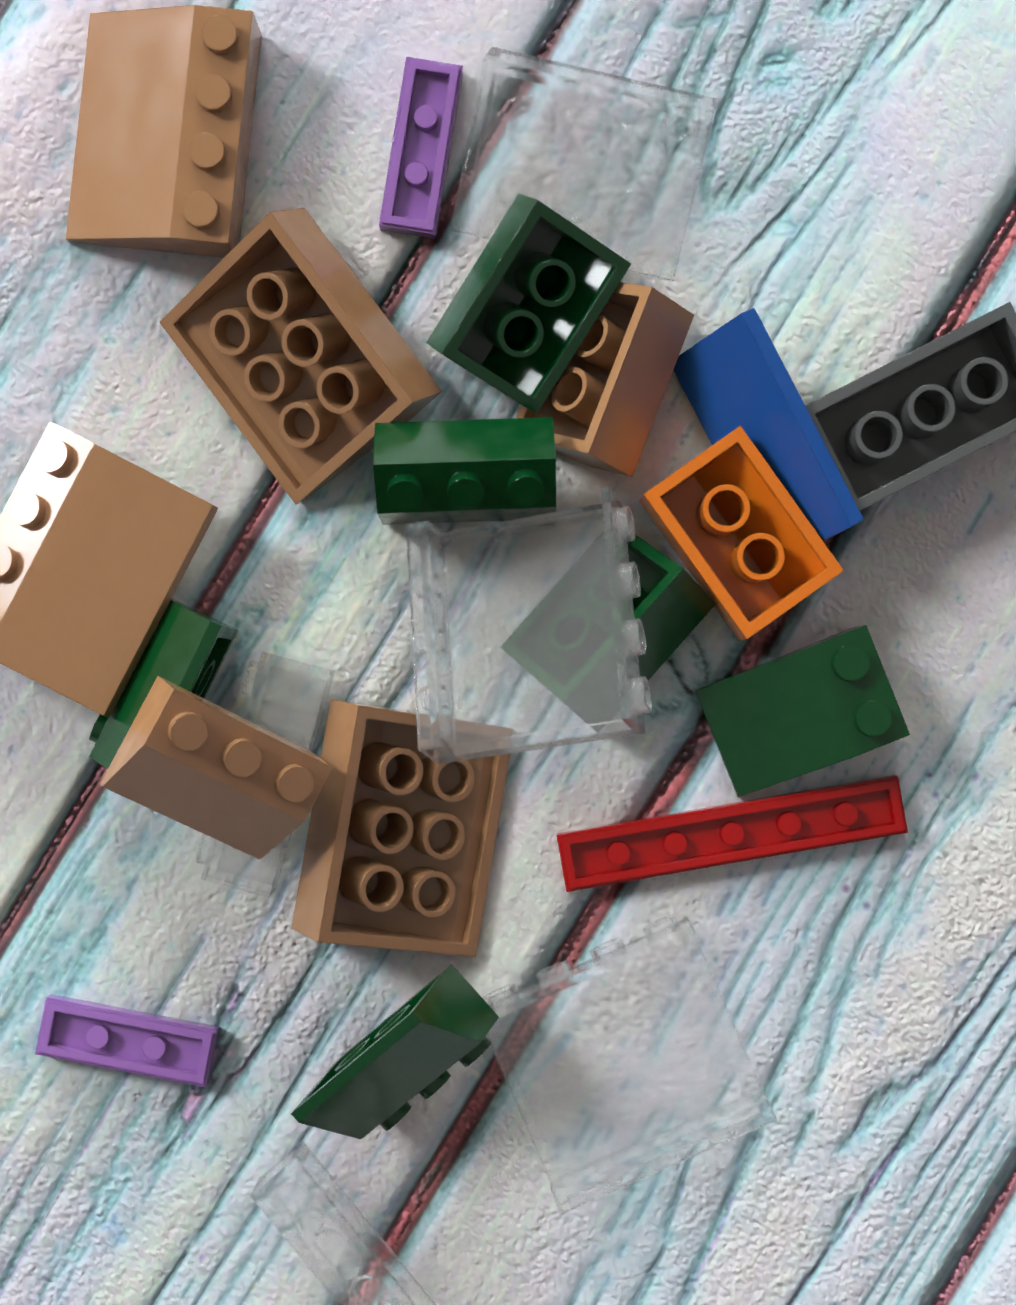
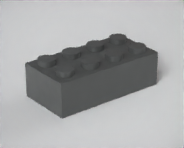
M1011 302L805 405L859 511L1016 432V312Z

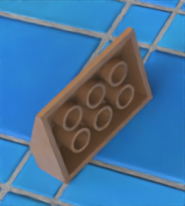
M185 5L90 13L66 240L68 242L224 258L240 242L262 38L253 11Z
M305 208L269 212L159 322L295 505L302 503L374 448L375 423L408 422L442 393V390Z
M49 421L0 515V664L110 718L209 528L218 507Z
M330 699L321 759L332 766L333 769L311 810L291 929L320 943L476 957L514 730Z

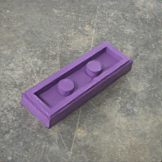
M406 57L379 221L381 231L431 239L437 238L463 77V65Z
M50 994L46 997L35 1054L206 1087L209 1084L220 1027Z

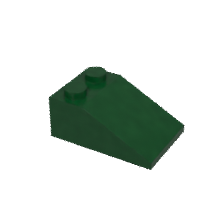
M867 625L850 628L695 690L737 797L851 759L910 735Z

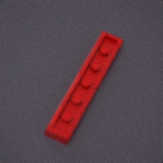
M897 775L562 832L557 833L556 836L566 892L904 834L908 833L899 778Z

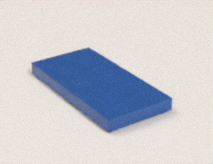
M755 308L740 313L679 355L674 372L712 445L741 425L823 541L864 520Z

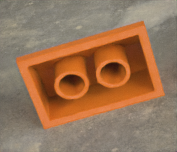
M741 425L648 490L639 500L698 585L716 604L714 606L738 641L747 640L844 571Z

